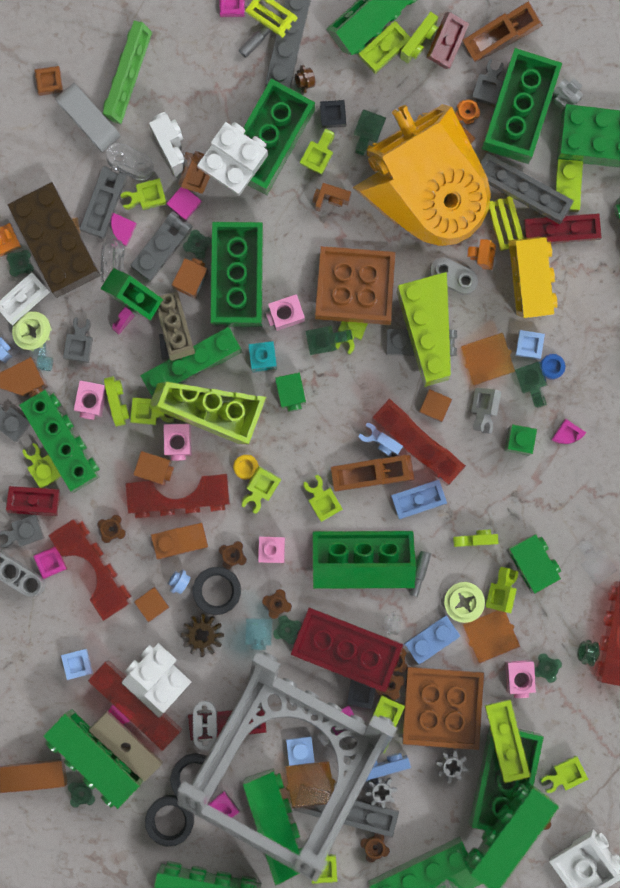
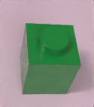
M300 372L275 377L281 408H287V412L301 410L302 405L306 404Z
M512 424L508 428L504 451L527 456L532 455L537 429Z

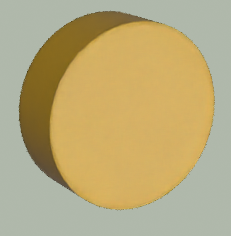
M245 454L235 460L233 469L240 479L250 480L259 465L253 456Z

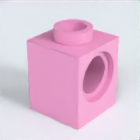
M297 294L269 303L270 311L265 312L269 325H275L276 331L305 322ZM288 308L292 314L288 319H280L277 316L279 309Z
M79 381L74 411L80 413V418L94 420L95 416L102 417L106 398L105 385ZM89 395H95L96 404L91 408H86L84 405L85 398Z
M164 424V455L171 456V461H184L186 456H192L190 424ZM176 436H181L185 441L184 446L178 450L173 449L171 446L172 439Z
M259 537L258 562L284 563L285 537Z
M531 660L505 661L507 692L514 694V698H529V693H536L534 662ZM518 673H525L527 681L523 686L515 685L514 678Z

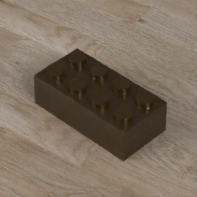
M53 182L7 204L52 294L56 298L101 276Z

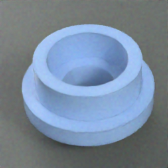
M182 569L179 573L176 571L173 573L168 582V585L171 586L170 592L181 594L190 581V576L186 574L185 570Z

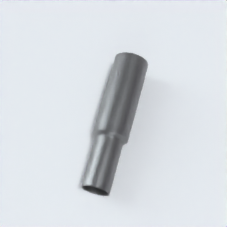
M263 26L238 50L240 54L247 58L265 40V37L271 30Z
M420 551L416 565L415 588H411L410 591L412 596H419L431 553Z

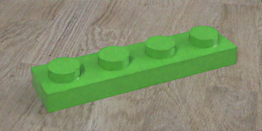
M134 21L132 28L128 31L127 42L124 51L120 55L116 75L112 78L109 96L104 102L102 114L113 123L122 124L152 35V31L143 22Z

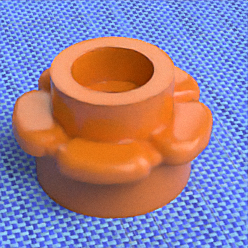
M463 100L457 105L456 116L459 121L471 124L475 119L479 118L480 109L475 101Z

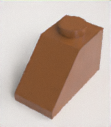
M32 357L0 372V389L25 398H32L48 387L36 360Z
M203 523L151 535L157 560L208 547Z

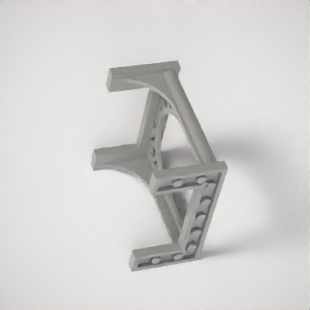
M257 652L252 660L250 681L192 784L190 785L183 781L178 790V805L316 882L327 864L325 858L380 753L385 751L397 728L393 726V722L384 716H379V718L373 716L369 725H364V721L361 718L342 713V709L331 702L326 704L320 701L319 696L309 690L304 692L296 687L297 684L292 680L278 678L280 664L277 662V658L266 652L263 654ZM270 695H276L281 700L282 706L278 712L272 711L268 706L267 700ZM287 701H289L292 707L296 705L297 709L295 711L288 710ZM260 704L262 705L263 711L266 713L264 716L256 715V713L261 710L260 708H258ZM311 715L318 717V720L312 721ZM276 718L300 719L317 727L330 741L338 762V778L333 794L299 856L208 805L209 800L245 737L260 724ZM332 727H336V731L343 732L340 733L338 736H335L331 733L330 729ZM353 737L357 741V746L352 750H343L340 748L339 742L343 738ZM356 756L354 760L350 759L349 766L343 761L344 757Z

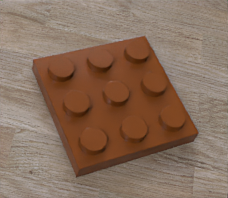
M321 246L315 319L390 325L395 252Z
M407 667L402 744L479 750L484 672Z

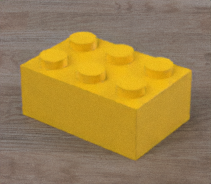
M547 237L508 240L516 315L522 318L554 315V308H557L558 302L556 293H552L551 283L555 282L554 269L549 266V257H552L551 242H547Z

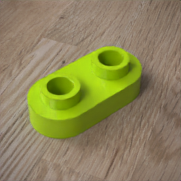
M114 376L104 378L114 424L116 427L126 425V419H130L127 405H122L120 395L124 394L121 380H116Z

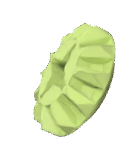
M27 312L13 326L12 336L14 342L23 350L34 352V349L43 348V344L50 340L49 335L50 331H52L50 321L39 312ZM28 325L37 329L35 331L37 334L36 338L29 335L30 328Z
M460 582L454 584L446 592L444 605L446 612L452 619L468 623L476 620L482 614L485 599L482 591L476 585L469 582ZM458 593L463 595L464 598L474 596L468 603L470 612L465 607L455 609V606L460 602Z

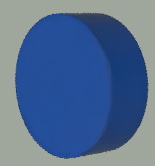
M557 354L545 356L539 366L541 374L550 380L562 376L566 368L564 359Z

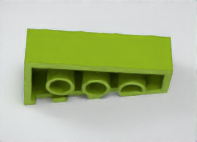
M447 272L398 285L396 291L424 387L448 381L451 376Z
M163 382L157 384L149 407L234 443L249 444L266 397Z

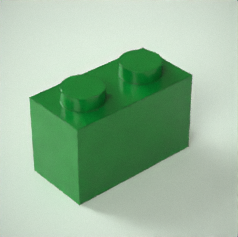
M115 268L112 269L100 288L129 310L148 320L152 319L163 301L160 296L132 276Z
M536 534L507 549L532 594L543 590L561 579L559 576L561 569L555 559L550 560L546 553L549 548L542 536L538 538Z

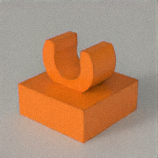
M10 223L0 227L1 257L22 247Z
M481 239L480 247H468L467 257L477 261V264L482 269L493 270L496 245L491 240Z

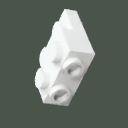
M162 112L154 116L153 121L149 125L175 178L178 179L183 173V167L186 166L180 151L182 149L180 141L184 138L176 120L170 121L166 112Z
M225 122L212 140V145L197 167L240 196L267 158L268 150L265 149L266 144L258 137L254 136L253 139H250L244 135L245 129L239 124L233 122L230 125Z
M158 643L154 648L149 645L142 652L140 657L143 660L140 663L136 660L132 662L125 670L128 675L122 681V684L160 718L192 681L173 665L177 659Z
M594 829L573 841L571 846L551 857L549 861L568 888H608L620 881V857L617 854H611L607 848L609 843L602 833L597 835Z

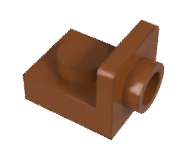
M195 151L194 154L185 152L184 157L187 163L178 182L180 187L201 194L204 193L210 176L200 170L197 165L205 154Z
M323 183L321 189L316 188L312 203L316 204L315 211H321L324 199H328L329 204L337 207H342L343 204L348 206L352 192Z

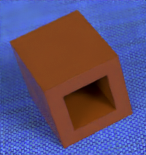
M184 258L172 283L173 289L196 300L209 274L208 269L205 268L206 264L196 258H192L191 261Z
M141 451L133 475L165 485L166 481H171L174 467L171 466V460Z

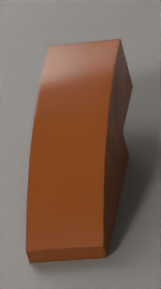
M527 1L512 12L499 16L462 41L474 62L522 39L542 27L543 24L532 4Z
M411 455L374 459L331 467L334 492L415 480Z
M64 759L0 766V793L51 789L67 785Z

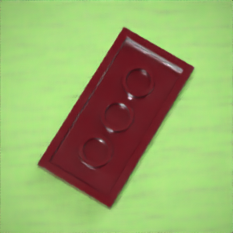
M309 607L291 655L386 693L404 644Z

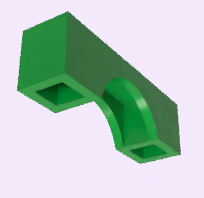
M230 327L194 345L195 354L172 361L169 359L140 375L150 395L153 397L158 383L182 384L200 372L220 365L242 353V349Z

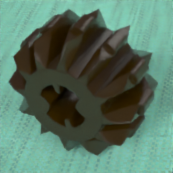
M205 613L200 614V623L195 616H191L190 619L194 626L184 623L183 627L190 630V632L181 633L182 638L189 637L190 639L183 646L194 645L190 651L192 655L200 648V657L205 656V648L208 649L211 655L214 654L215 650L211 644L220 648L222 643L215 640V638L224 637V633H216L215 631L221 628L222 624L218 623L213 627L211 624L215 620L214 616H211L208 622H205ZM199 628L202 631L207 630L209 632V635L206 636L208 641L205 642L203 639H197L196 635L199 634L197 632Z

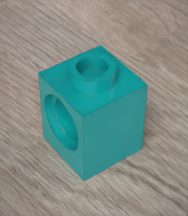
M274 341L248 344L253 373L277 370Z

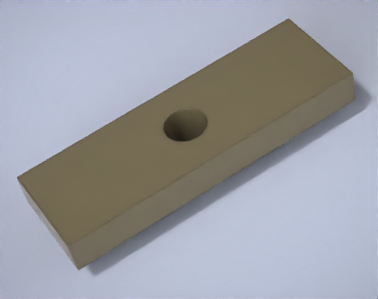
M178 291L160 296L163 301L158 307L157 313L170 360L195 354Z
M108 710L89 728V731L144 782L163 763L157 755ZM125 742L129 743L130 747H124L122 744Z

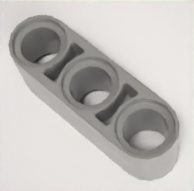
M74 82L55 98L60 107L101 152L105 151L121 137L115 127Z
M0 550V580L25 596L40 595L46 587L42 576ZM10 564L14 565L17 570L16 576L12 579L8 578L5 573L6 567ZM30 578H34L38 582V588L35 592H30L27 589V581Z

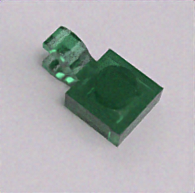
M363 109L354 131V135L360 137L355 148L356 154L364 156L369 142H378L386 117Z
M332 325L305 331L310 355L337 350L335 343L353 339L351 329L333 333Z
M538 361L515 369L522 393H531L535 408L546 406L547 402L541 388L548 386L541 362Z

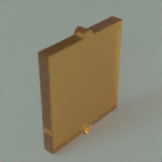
M503 332L461 346L466 361L465 368L469 370L474 386L516 372L510 356L512 351L508 349Z
M496 610L472 622L463 624L470 641L468 645L473 648L479 663L520 647L513 630L515 626L510 623L506 612Z
M329 762L285 767L288 783L286 790L289 791L292 809L328 803L333 794L335 779H332Z

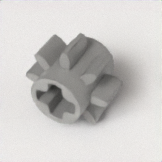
M574 78L571 82L564 79L553 92L556 96L553 103L561 110L564 109L566 104L576 105L583 97V94L580 92L583 85Z
M456 750L452 752V755L442 752L444 759L436 761L438 766H442V770L438 772V775L443 776L446 774L448 783L455 777L461 781L460 774L462 771L468 772V769L462 766V763L466 761L465 756L458 759ZM452 760H455L458 768H454L452 772H449L446 764H451Z
M377 777L378 781L376 782L369 780L368 783L372 788L365 793L367 796L373 795L371 805L379 802L382 808H385V802L388 800L393 803L395 802L391 795L398 790L397 787L389 786L392 778L384 781L381 777ZM382 785L385 790H388L384 792V797H379L378 793H374L379 790L378 786Z

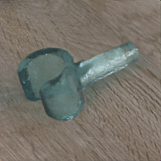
M45 342L43 348H40L37 364L41 370L51 371L53 357L46 356Z

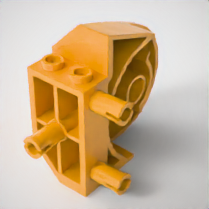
M442 104L428 113H422L423 116L419 115L417 120L413 121L407 105H402L398 107L399 111L397 109L392 111L400 130L379 143H372L373 146L369 145L367 148L368 162L373 171L378 172L352 188L382 215L404 228L416 238L438 246L457 244L471 237L478 230L489 211L491 193L488 178L452 106ZM448 194V198H447V200L444 202V198H445V196Z

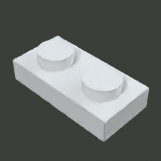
M31 272L0 300V312L11 325H14L50 292Z

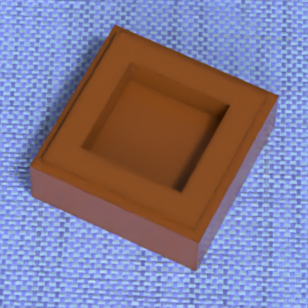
M59 66L35 69L39 96L63 92L61 69Z
M429 389L419 413L442 423L452 399Z
M153 587L134 601L148 622L169 608V605L156 587Z

